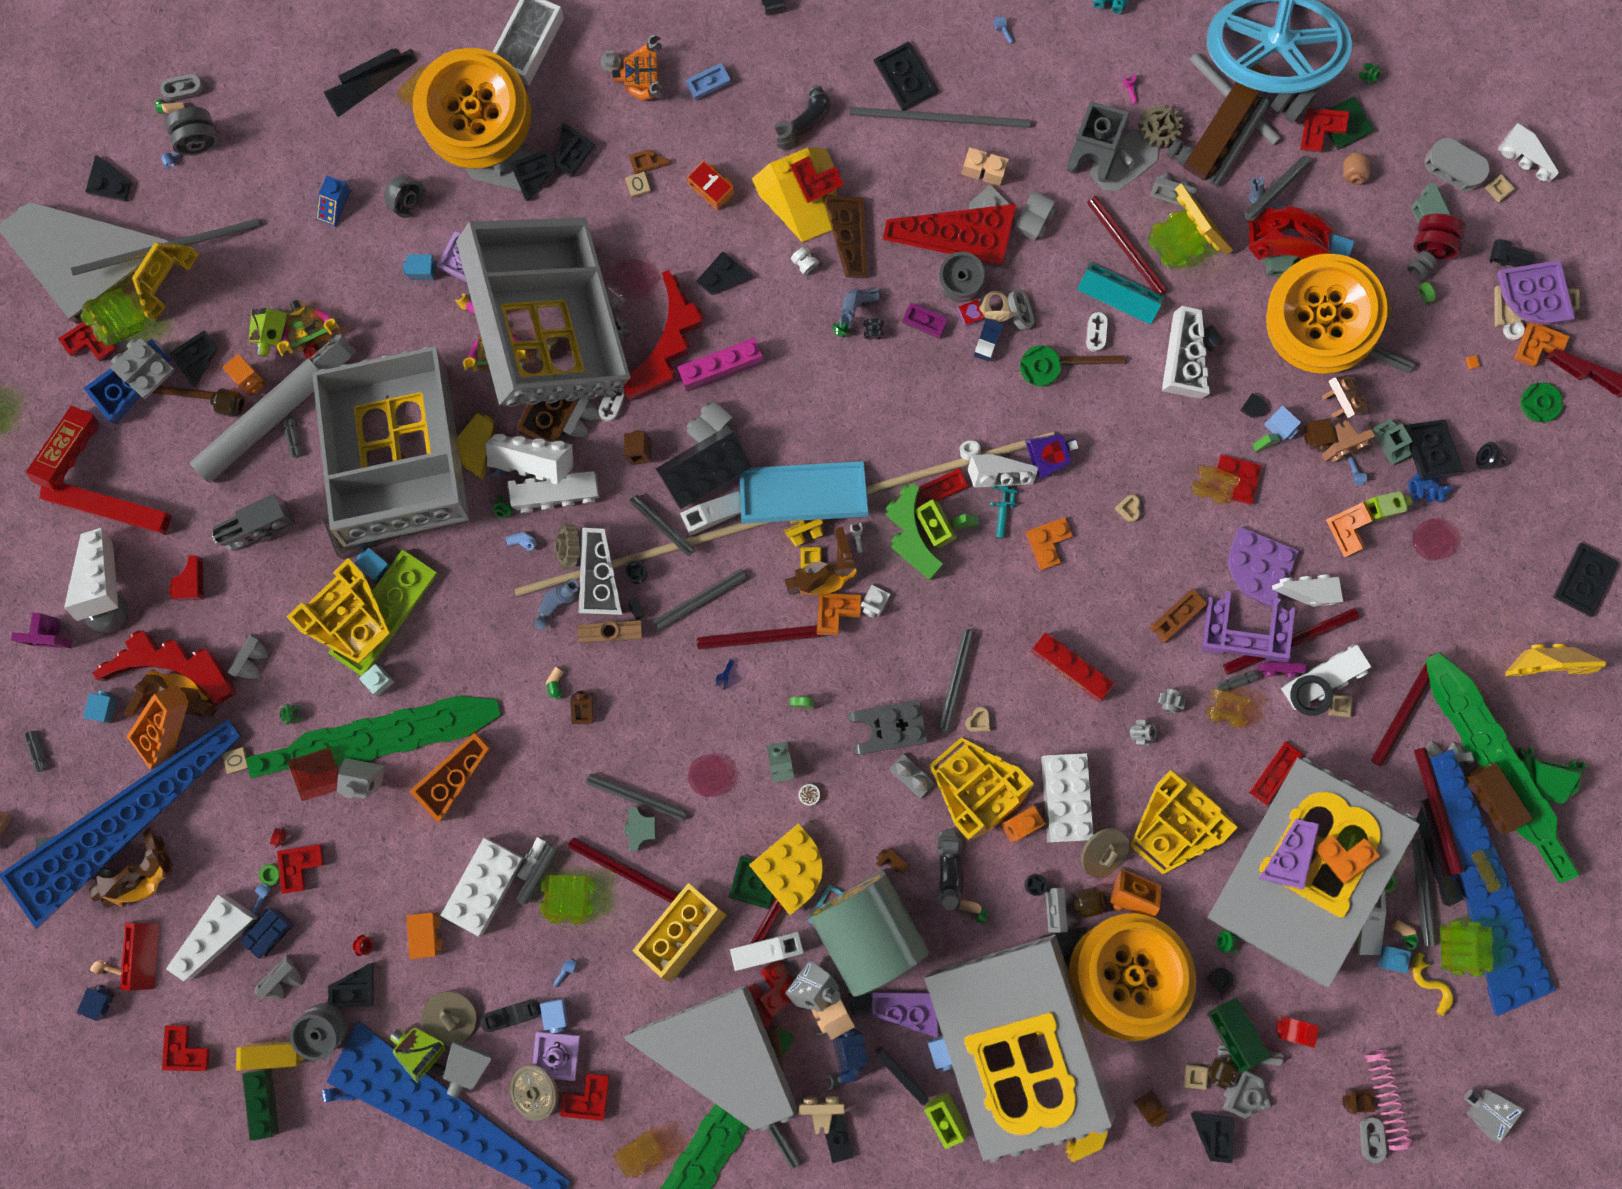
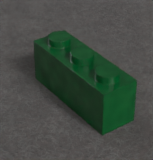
M1237 998L1231 999L1207 1013L1240 1073L1271 1058L1266 1045L1262 1043L1255 1026L1250 1022L1243 1005L1239 1003Z
M272 1068L255 1069L242 1073L249 1140L272 1138L279 1134Z

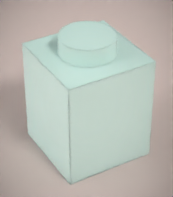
M376 664L359 678L370 692L377 696L381 695L394 683L383 668Z

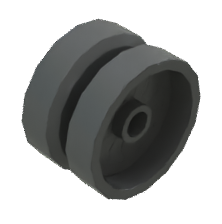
M1322 86L1298 93H1279L1270 108L1280 113L1289 104L1290 107L1285 113V119L1293 124L1309 108Z
M182 108L172 112L165 119V126L170 135L173 151L177 154L196 155L211 150L218 143L216 131L212 127L213 122L210 112L204 108Z
M963 251L953 253L944 260L940 268L939 285L941 291L952 301L960 303L971 301L982 290L985 276L984 266L979 258L972 253Z
M318 1003L311 1006L291 1027L290 1042L294 1051L307 1060L319 1061L327 1058L346 1037L348 1029L345 1016L337 1007L327 1003Z

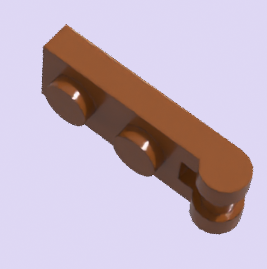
M1192 588L1154 622L1149 629L1152 632L1155 631L1160 636L1161 642L1165 643L1207 603ZM1165 622L1170 626L1167 632L1161 626Z

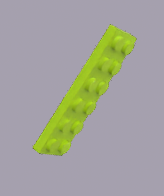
M402 549L372 591L391 634L361 663L355 662L332 648L328 653L360 676L365 674L375 663L438 573Z

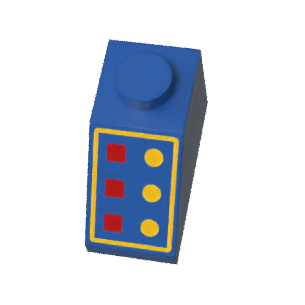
M326 176L318 193L316 220L334 227L336 226L351 193L346 182Z

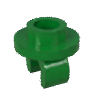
M1365 63L1364 69L1368 72L1358 73L1362 81H1367L1368 84L1373 85L1374 82L1380 79L1382 71L1378 64L1371 65Z
M840 319L838 324L833 323L831 326L837 336L844 338L851 334V331L848 330L849 324L843 323L840 328Z
M500 496L497 502L493 503L492 511L499 518H509L513 509L511 502L508 504L503 503V496Z
M284 704V707L280 708V720L284 721L285 725H289L290 721H301L302 718H295L293 716V711L301 710V706L290 708L289 704Z
M1222 931L1216 940L1217 947L1223 953L1237 952L1238 949L1233 948L1234 940H1240V938L1232 935L1229 931Z

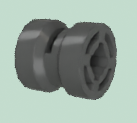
M1177 138L1166 156L1176 159L1178 164L1184 166L1194 148L1185 146L1183 141Z
M1422 251L1416 257V261H1412L1407 266V270L1409 273L1414 269L1417 270L1419 274L1415 278L1423 280L1428 275V271L1437 265V260L1429 252Z

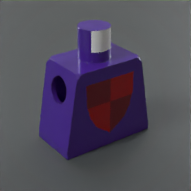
M1062 434L1025 439L1032 465L1038 468L1036 474L1038 478H1044L1071 462L1069 453L1078 450L1076 440L1073 438L1065 441Z

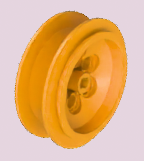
M461 48L439 56L423 71L414 90L413 114L421 134L438 156L462 168L481 169L505 161L519 149L530 128L531 103L520 76L508 61L488 50ZM468 90H471V91H472V94H471V95H469V96H464V93H465L466 91H468ZM492 94L491 99L484 100L486 95ZM454 105L459 106L456 111H450ZM492 114H499L497 118L490 119V116ZM465 124L462 130H456L458 125ZM485 128L482 134H476L478 129Z
M1320 254L1305 258L1288 268L1277 280L1271 291L1266 313V326L1270 341L1285 361L1300 370L1316 374H1330L1349 369L1369 355L1381 336L1387 318L1385 291L1376 275L1363 263L1353 258L1339 254ZM1336 294L1340 296L1341 300L1339 302H1332L1330 296ZM1316 296L1319 298V302L1312 304L1308 298ZM1348 311L1352 314V318L1344 319L1341 313ZM1300 314H1306L1308 315L1309 320L1306 322H1301L1298 319V316ZM1340 330L1342 336L1335 338L1331 335V331ZM1311 331H1318L1321 336L1318 339H1313L1309 333Z
M1135 913L1121 914L1103 921L1089 930L1079 940L1069 963L1068 973L1083 1017L1099 1032L1114 1039L1141 1041L1172 1029L1184 1018L1194 999L1196 973L1188 948L1169 926L1147 915ZM1116 953L1122 956V963L1117 961ZM1137 957L1143 960V967L1137 963ZM1104 970L1110 973L1111 980L1105 978ZM1147 977L1152 980L1153 987L1147 984ZM1114 991L1119 993L1120 1001L1114 998ZM1135 994L1141 998V1005L1136 1003Z

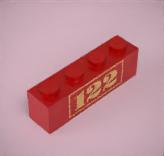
M70 406L26 470V474L31 482L55 491L58 485L63 483L66 473L75 465L76 458L86 449L87 442L98 430L99 423L94 414L75 406Z
M1046 632L1042 634L1030 650L1031 653L1097 702L1105 697L1114 684Z

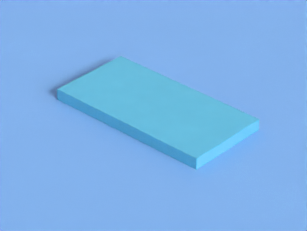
M864 461L753 467L739 474L742 524L868 517Z

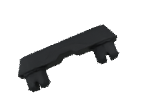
M531 999L488 1012L481 1017L480 1026L486 1032H494L533 1020L541 1014L540 1003L537 1000Z

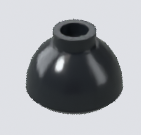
M1494 442L1484 444L1476 456V465L1479 469L1483 470L1500 468L1506 461L1502 449Z

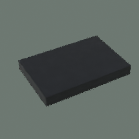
M909 41L873 59L874 64L902 111L937 94L936 87Z
M1445 419L1404 425L1405 430L1413 441L1409 444V448L1421 481L1463 474L1464 470Z
M1579 543L1552 598L1589 617H1593L1619 562L1583 543Z
M880 1046L876 1050L877 1058L922 1106L929 1101L927 1094Z

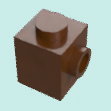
M1330 418L1311 421L1305 425L1306 433L1304 434V440L1306 445L1310 446V450L1326 451L1336 442Z
M641 430L626 433L624 438V456L630 464L636 465L651 462L652 440L647 433Z

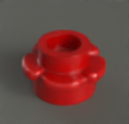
M308 342L306 344L307 346L303 349L306 359H310L316 354V349H319L317 343L311 344Z
M283 827L282 829L275 828L269 844L274 845L275 848L278 845L283 846L287 833L283 832Z
M359 935L353 942L352 948L355 950V955L362 956L371 953L373 941L368 936Z

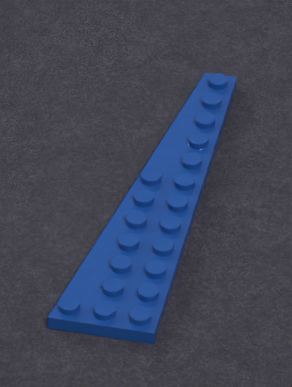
M228 719L0 873L1 880L34 928L38 929L241 738Z
M1449 749L1430 757L1464 869V872L1460 873V881L1468 914L1471 917L1472 930L1476 935L1478 943L1477 950L1481 956L1482 970L1488 984L1487 991L1494 1015L1499 1016L1556 990L1454 751Z
M358 1021L326 1081L328 1084L532 1189H567L570 1183L568 1178L520 1144L515 1138L504 1132L503 1129L495 1125L463 1099L448 1095V1088L435 1080L430 1074L426 1072L418 1083L415 1082L393 1054L395 1048L382 1040L381 1037Z

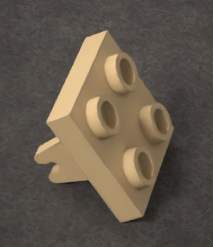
M828 1096L826 1101H817V1097H804V1101H799V1115L812 1114L815 1133L819 1134L820 1128L823 1127L824 1133L828 1134L831 1115L844 1114L843 1100L839 1101L838 1096Z

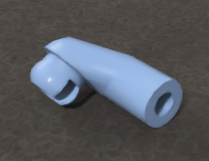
M526 532L506 536L508 546L520 544L526 550L532 551L537 545L536 540Z

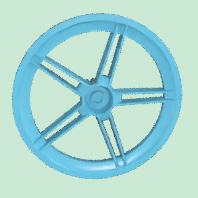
M1235 0L1223 7L1211 21L1207 34V47L1217 67L1236 82L1264 92L1298 93L1318 88L1336 78L1349 61L1352 40L1343 20L1333 10L1316 0ZM1279 1L1274 27H1267L1234 15L1239 10L1253 4ZM1298 4L1315 11L1327 20L1332 28L1289 29L1293 5ZM1226 27L1263 42L1236 61L1224 45L1222 31ZM1337 41V50L1327 64L1315 71L1295 46ZM1278 52L1281 53L1299 76H1270L1255 72L1249 68L1270 54Z

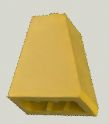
M477 413L457 439L461 465L482 480L487 469L486 442L496 435L497 429L493 425L495 423L494 420L486 414L482 417Z
M291 1042L248 1043L236 1048V1070L292 1067L302 1064V1060L305 1059L294 1051Z

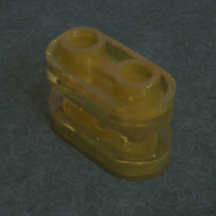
M1200 464L1197 474L1202 476L1201 480H1193L1190 487L1193 490V494L1202 498L1205 496L1211 497L1214 502L1222 505L1225 502L1229 503L1233 493L1228 489L1229 487L1236 488L1240 478L1212 466ZM1209 480L1220 483L1221 486L1219 487L1214 484L1209 483Z
M1211 689L1209 698L1215 700V704L1206 708L1205 715L1209 716L1208 720L1221 723L1222 719L1230 721L1229 726L1240 729L1242 725L1247 726L1249 717L1243 715L1244 709H1251L1253 700ZM1223 704L1236 706L1235 712L1222 709Z

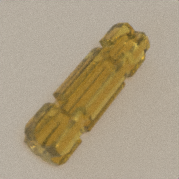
M1482 850L1473 852L1471 858L1474 863H1477L1476 868L1483 882L1487 883L1485 884L1489 892L1499 890L1500 884L1497 879H1494L1496 876L1488 860H1485L1484 852Z

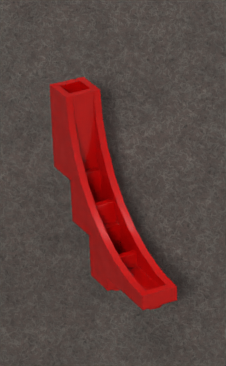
M670 270L662 272L668 295V315L664 332L656 348L648 358L629 373L630 379L623 387L629 402L674 382L673 376L676 373L672 364L667 365V363L687 355V348L690 347L686 336L681 335L703 326L702 319H704L700 307L696 308L694 303L688 304L684 292L680 294L677 288L680 286L676 275L672 276Z
M143 630L132 633L129 636L130 639L124 642L128 650L119 651L114 659L99 664L97 670L92 672L96 680L104 682L117 674L133 669L164 668L176 671L191 679L204 690L213 703L221 704L238 693L212 651L199 649L190 658L182 643L177 640H168L162 643L159 649L151 634Z

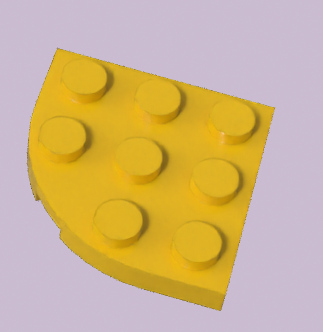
M1182 184L1177 186L1175 190L1179 196L1176 199L1183 208L1185 207L1189 218L1196 223V228L1200 234L1213 245L1217 252L1222 250L1225 255L1232 252L1231 246L1197 200Z
M799 823L749 864L789 915H792L814 895L822 877L823 864L819 849Z

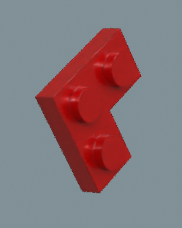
M1307 108L1301 151L1321 152L1325 132L1346 134L1349 112Z
M809 156L789 165L806 203H810L844 186L836 166L817 175Z
M91 316L58 338L71 357L89 347L97 360L101 362L118 351L94 316Z
M1221 454L1215 475L1235 480L1231 496L1232 501L1252 505L1261 465Z
M322 844L277 851L282 894L306 891L303 869L325 866Z
M781 960L773 961L760 970L771 988L756 999L767 1019L792 1002L786 995V991L794 980Z
M165 1025L162 1071L209 1070L210 1048L188 1047L190 1025Z
M587 1073L585 1095L563 1093L560 1117L604 1121L610 1075Z

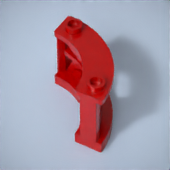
M1285 206V209L1276 210L1270 207L1266 208L1255 220H1247L1249 223V250L1258 260L1276 255H1291L1305 259L1320 254H1332L1329 234L1333 232L1332 226L1316 213L1312 215L1297 207ZM1286 228L1295 229L1304 237L1286 236L1281 231Z

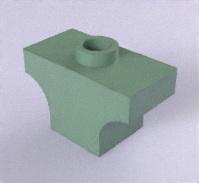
M1435 183L1427 185L1421 192L1422 198L1418 199L1411 206L1418 223L1423 216L1428 214L1450 215L1446 200L1441 196Z
M1276 255L1261 259V261L1266 265V276L1281 277L1292 264L1299 262L1302 258L1291 255Z
M1389 419L1372 428L1375 439L1391 466L1412 455L1409 444L1413 441L1403 424L1396 425L1392 419Z
M788 742L767 745L773 783L794 779Z
M628 807L629 823H625V835L629 836V851L640 850V846L644 841L657 839L656 817H645L640 813L639 807Z

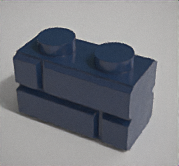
M266 908L258 916V923L255 926H249L243 933L244 938L241 940V944L258 959L265 958L294 926L276 908H270L269 910Z

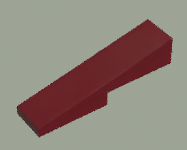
M1556 348L1545 356L1546 359L1579 381L1587 376L1618 398L1622 396V374Z

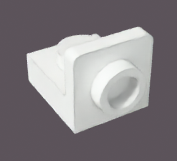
M871 585L861 604V608L864 609L862 613L871 618H874L875 615L879 617L890 594Z

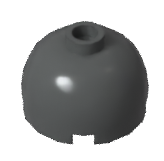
M399 175L391 179L387 184L384 199L386 205L393 213L399 217L408 218L413 215L409 213L413 208L407 207L412 206L415 201L416 204L419 203L421 206L425 201L426 189L423 188L422 182L408 175Z
M117 595V609L85 618L84 621L88 627L97 633H115L127 622L129 611L126 602Z

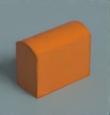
M1476 355L1465 358L1469 370L1480 367Z

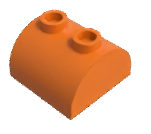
M1121 868L1111 891L1110 903H1112L1116 910L1123 911L1126 909L1135 914L1154 918L1160 909L1161 885Z

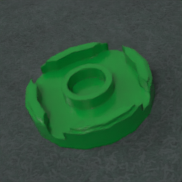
M1038 345L1031 347L1024 353L1020 363V371L1028 383L1043 387L1050 385L1057 379L1061 372V361L1055 350L1048 346Z
M1534 383L1526 388L1521 395L1520 405L1522 411L1527 418L1534 422H1550L1558 417L1563 409L1561 393L1555 386L1549 383Z

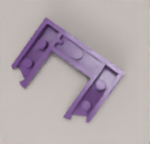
M1230 591L1224 592V599L1213 602L1212 597H1209L1201 652L1222 655L1223 652L1263 657L1266 658V661L1288 663L1295 608L1292 607L1290 612L1278 606L1281 600L1274 597L1269 635L1227 630L1231 598Z

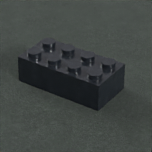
M726 426L655 469L674 502L681 510L748 470L752 465L733 431Z

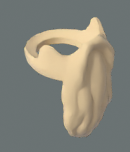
M999 291L989 292L979 307L985 318L996 322L1007 321L1015 315V312L1009 311L1008 299ZM993 295L1002 297L1004 305L1001 311L991 310L989 301Z

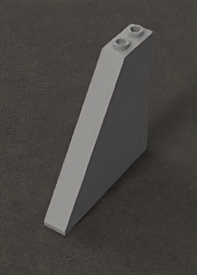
M32 202L22 205L18 208V211L10 217L3 219L0 223V233L65 315L76 324L133 282L132 277L145 257L75 276L72 274L71 267L151 247L155 242H168L166 239Z
M747 985L634 1029L624 1036L625 1040L752 1130L759 1128L766 1130L772 1127L774 1122L781 1120V1123H784L794 1118L793 1115L798 1107L784 1073L780 1068L775 1051Z

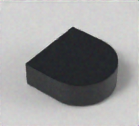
M1251 393L1240 411L1251 418H1258L1265 412L1266 405L1260 397Z
M637 597L629 600L628 605L636 620L643 618L644 614Z
M1217 968L1206 980L1224 995L1233 983V976L1229 970Z
M851 993L848 994L854 1016L865 1013L871 1008L872 998L869 993L853 996Z

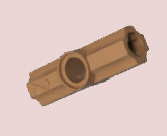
M607 621L604 623L578 625V643H613L616 641L643 639L642 621ZM609 627H614L616 630L612 637L605 636V631Z

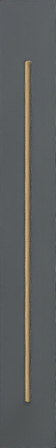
M1050 432L1036 437L1054 435L1055 433ZM1025 440L982 452L981 455L993 454L1001 456L1025 449L1027 446ZM961 458L866 486V494L967 466L970 461ZM741 522L687 538L685 541H689L691 545H696L771 522L742 524ZM669 543L611 560V564L614 569L627 565L631 561H641L679 550L680 548L674 545V543ZM580 570L515 588V594L518 597L566 583L570 579H579Z

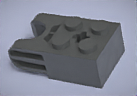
M1090 101L1068 160V172L1077 173L1084 162L1094 161L1099 165L1097 171L1098 181L1105 183L1127 130L1129 112Z
M271 494L235 511L236 516L216 525L212 529L211 536L215 543L225 546L231 551H237L259 540L260 542L268 541L272 538V534L276 532L284 533L289 531L291 525L295 524V521L286 501L275 494Z
M920 700L853 711L847 714V719L851 723H865L871 729V738L864 743L857 744L853 748L854 755L927 743ZM899 720L907 723V727L904 728L905 731H901L900 728L896 727Z

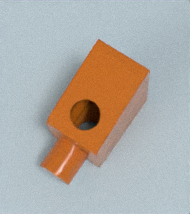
M1034 803L1000 825L1010 842H1014L1042 827L1046 822Z

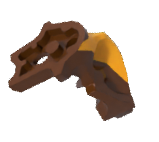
M843 526L838 527L835 531L837 563L831 565L823 562H812L803 569L795 570L794 577L785 579L789 595L800 592L801 596L806 594H830L841 589L848 579L857 577L853 556Z
M151 670L136 684V692L123 714L126 716H140L155 693L175 684L185 693L189 701L185 714L198 717L207 715L213 718L219 706L211 703V699L191 679L179 674H162Z
M151 827L147 828L143 832L147 849L143 863L139 866H127L120 874L113 878L107 875L97 876V885L89 888L91 899L95 902L101 900L103 906L107 908L115 904L123 908L128 902L139 901L156 893L159 883L172 875L173 866L162 836H157Z

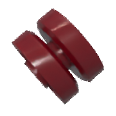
M1447 214L1425 215L1419 221L1418 234L1415 237L1413 248L1417 253L1422 251L1429 252L1435 259L1439 260L1456 258L1460 255L1461 240L1465 235L1466 224L1461 219Z

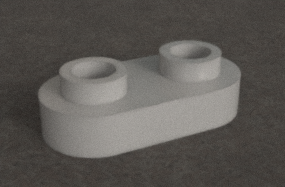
M194 74L168 78L160 85L161 93L170 101L197 96L203 89L201 80ZM192 84H195V87L193 89H190V86ZM172 88L176 89L174 93H170Z
M1021 289L1012 291L1008 295V303L1011 312H1015L1013 316L1014 324L1019 329L1026 330L1034 324V316L1029 299Z
M1365 1117L1359 1126L1362 1154L1366 1160L1372 1163H1380L1386 1157L1384 1126L1375 1117ZM1369 1124L1374 1125L1372 1132H1369L1367 1129ZM1371 1147L1376 1148V1153L1373 1155L1370 1154Z

